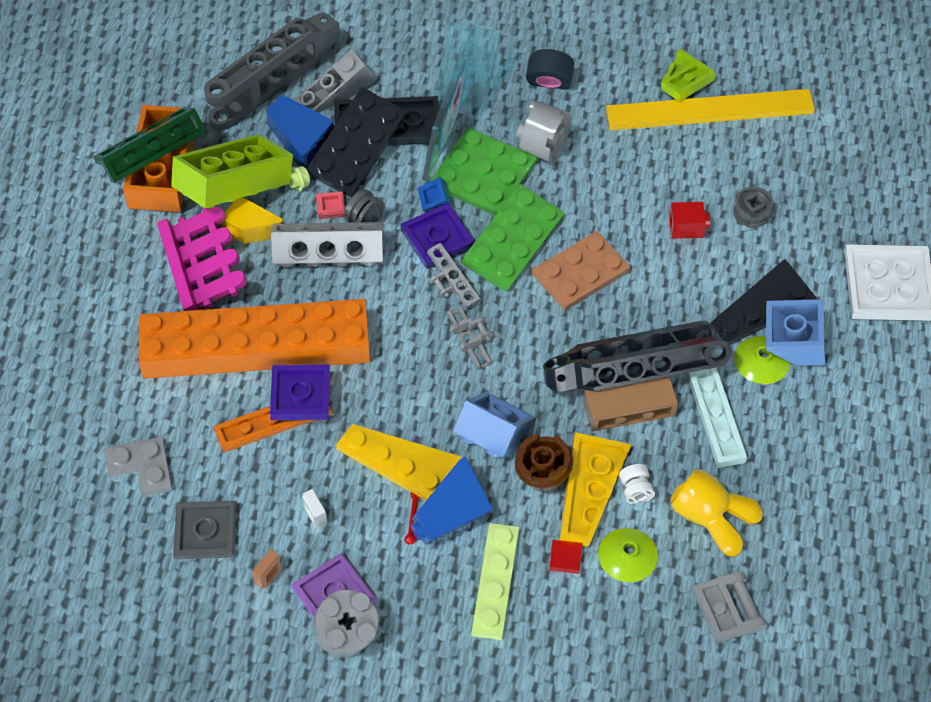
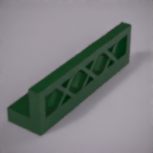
M183 107L96 154L93 158L96 164L103 165L110 181L116 183L206 133V130L196 109Z

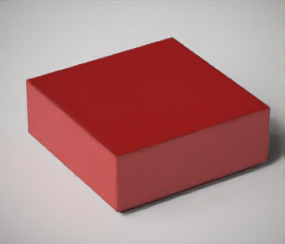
M552 540L549 571L579 574L582 543Z

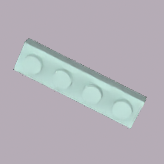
M717 368L686 373L717 468L746 463L747 456Z

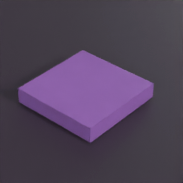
M342 553L291 584V588L313 618L324 599L340 590L362 592L368 596L372 603L376 601V597ZM342 618L341 621H340L338 624H341V623L344 622L346 619H345V618Z

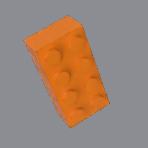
M142 105L136 133L181 109V107ZM196 138L126 176L123 191L128 209L181 212L184 195L171 186L173 156L194 151Z

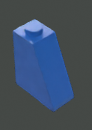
M281 95L275 102H272L266 112L269 128L285 149L293 154V159L298 166H303L307 169L333 130L334 121L284 95Z
M466 456L456 463L412 518V531L418 540H423L425 545L489 514L493 510Z

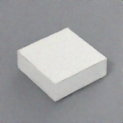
M313 489L303 493L304 509L314 526L319 529L327 525L326 511Z

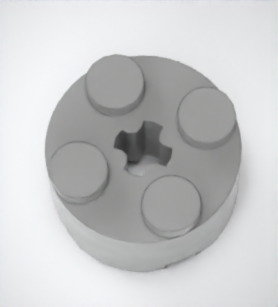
M533 100L528 110L529 116L526 123L522 122L517 130V137L521 138L519 149L535 157L552 162L551 155L557 157L566 141L565 125L570 127L571 113L541 101Z
M354 590L334 592L324 599L314 615L312 622L314 639L321 648L335 657L354 656L364 650L375 637L378 629V614L375 606L366 594ZM342 618L351 622L352 625L348 630H346L344 625L339 626L338 623Z

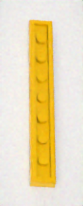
M810 89L683 99L680 102L677 100L606 105L605 108L609 131L814 114L815 110Z

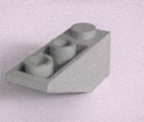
M351 49L294 101L319 113L334 106V100H346L356 95L361 87L367 88L378 77L366 62Z

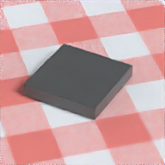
M236 501L176 502L174 559L235 558Z

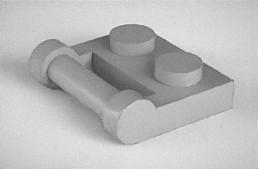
M735 572L693 586L692 591L716 644L749 633L753 634L768 627L764 617L759 616L745 585L747 580L743 572ZM728 588H734L748 619L747 621L742 622Z

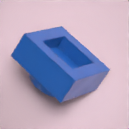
M441 177L417 188L422 209L425 213L447 203L451 204L445 180Z

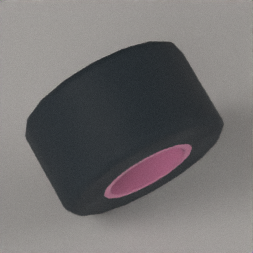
M554 49L536 50L530 54L528 60L527 82L532 86L568 89L572 83L574 60L562 51Z

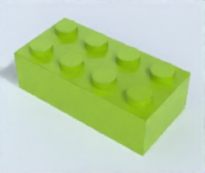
M260 134L173 156L171 186L180 191L184 196L198 203L201 207L213 208L221 203L233 202L238 198L257 195L259 192L277 189L280 186L290 184L293 154Z

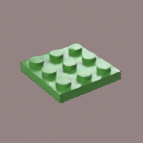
M467 127L430 181L441 177L445 180L449 196L495 216L519 184L524 182L536 164L537 157Z

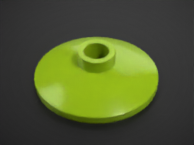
M755 336L744 340L739 344L734 354L735 366L739 373L746 379L759 384H771L781 380L788 373L791 364L766 350L765 336ZM765 353L768 357H761L759 354Z
M621 528L610 532L604 537L599 546L598 558L603 570L612 578L622 582H637L648 577L656 568L658 550L653 540L644 532L633 528ZM628 547L632 548L634 550V553L628 554L624 551V549Z

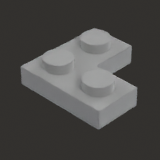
M162 437L104 448L109 478L138 472L143 497L172 491Z

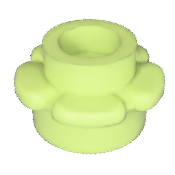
M292 166L291 182L288 185L292 189L296 188L298 192H301L304 187L310 185V177L305 167Z

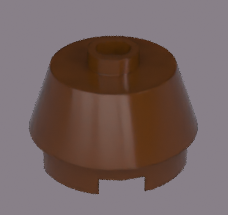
M535 434L527 438L520 445L515 458L517 475L536 491L552 492L557 490L565 483L572 471L574 463L572 451L558 436H555V438L549 436L540 437L539 434Z

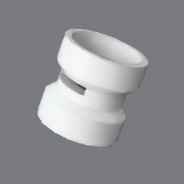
M630 465L619 472L620 481L626 487L624 491L626 501L630 504L649 501L655 495L653 485L648 482L650 475L646 465Z

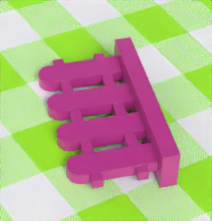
M219 206L202 208V213L187 220L182 217L177 220L178 224L174 226L167 218L157 222L184 311L202 310L203 306L207 309L213 307V301L228 294L232 297L238 295V290L247 283V277L243 272L239 270L231 271V268L239 263L240 256L234 249L224 250V246L231 243L233 235L225 227L217 228V225L221 224L226 218L225 212ZM209 229V234L204 235L194 241L192 240L193 236L198 235ZM216 250V255L199 262V258ZM223 272V277L206 284L205 280Z

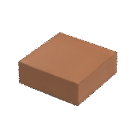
M272 549L268 551L252 571L254 584L262 589L267 587L281 569L279 554Z

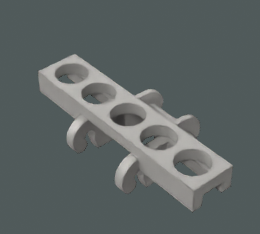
M441 243L428 249L427 254L439 269V274L436 276L435 274L432 275L429 283H435L441 291L439 297H448V293L452 292L453 294L456 293L466 309L470 308L474 303L477 304L480 298L472 288L471 280L466 279L459 270V263L452 260ZM437 249L442 255L440 258L435 257L433 254ZM446 260L448 265L442 267L441 262ZM451 271H456L459 277L451 279L448 274ZM445 277L451 284L447 288L440 281ZM469 293L473 300H466L464 294Z
M461 306L457 307L455 311H447V316L453 325L451 331L453 334H458L463 343L460 347L462 352H468L477 370L491 365V360L482 346V342L489 341L493 337V332L487 331L484 326L486 323L485 318L481 317L471 320V318H467ZM456 313L462 317V320L456 322L453 316ZM479 328L481 334L475 335L473 330ZM466 335H472L474 337V339L469 340L468 343H466L463 340L464 336ZM479 348L480 352L474 354L472 350ZM483 356L486 363L480 365L477 357Z

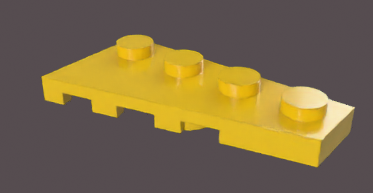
M355 424L349 427L336 444L338 451L407 491L413 492L425 501L456 463L463 458Z
M577 432L574 433L571 446L574 463L566 483L559 535L560 541L582 543V546H589L632 444Z

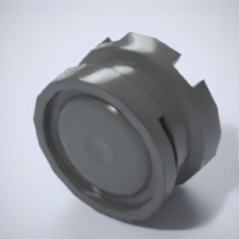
M744 188L736 197L734 216L741 225L749 228L761 227L771 217L773 199L762 188Z
M362 189L349 200L344 210V213L347 215L344 219L348 223L378 222L383 215L385 203L380 198L374 197L373 193L369 190Z

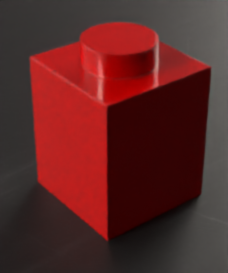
M671 202L669 212L671 239L704 238L705 229L710 227V214L705 212L704 202Z

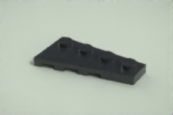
M784 259L710 322V324L718 331L719 337L724 338L729 345H732L766 328L767 301L817 300V297L789 262Z

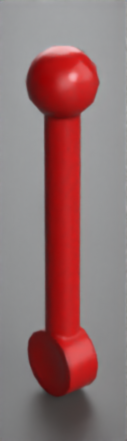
M410 492L412 506L408 534L404 538L408 545L416 542L411 524L413 523V516L417 513L418 499L420 497L413 492Z

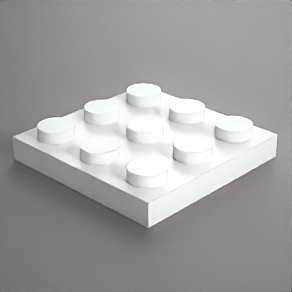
M846 244L844 253L851 319L931 321V263L928 246Z

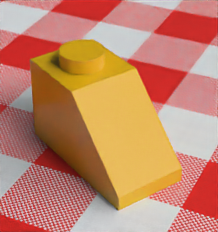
M242 197L234 201L225 211L226 218L221 223V227L227 228L232 233V241L238 240L246 244L270 240L272 224H284V219Z

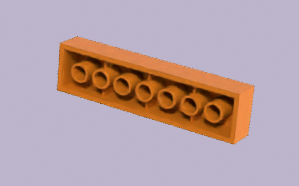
M366 299L139 314V366L143 379L272 370V365L330 364L331 366L370 363Z

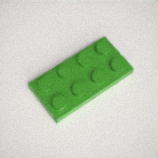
M519 184L463 257L461 263L496 287L507 292L562 219L564 212L522 184Z

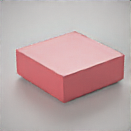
M343 191L316 194L319 219L345 217Z

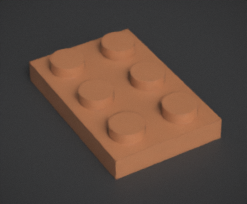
M595 231L533 268L532 275L561 308L566 311L630 272L631 267L598 231Z

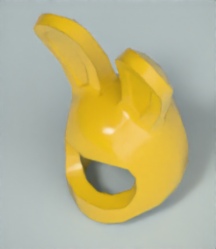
M695 469L688 479L677 487L670 500V505L676 513L688 521L707 528L719 549L728 557H735L740 554L743 540L732 525L723 517L724 512H728L750 525L758 523L763 518V511L758 502L748 497L727 492L718 479L700 469Z

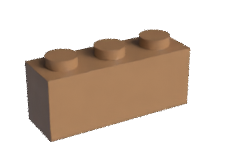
M669 377L598 391L585 390L583 400L592 432L674 417L678 404Z

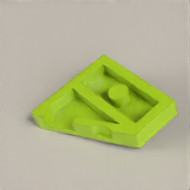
M680 48L676 53L674 62H671L668 68V73L662 79L661 90L680 102L714 81L716 72Z

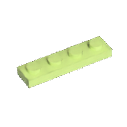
M489 523L472 636L502 640L519 527Z

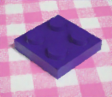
M449 203L401 223L402 233L426 269L435 266L427 254L428 249L441 243L449 256L453 258L468 251L474 244V240ZM438 249L433 252L435 257H442Z
M330 364L272 365L271 420H329Z

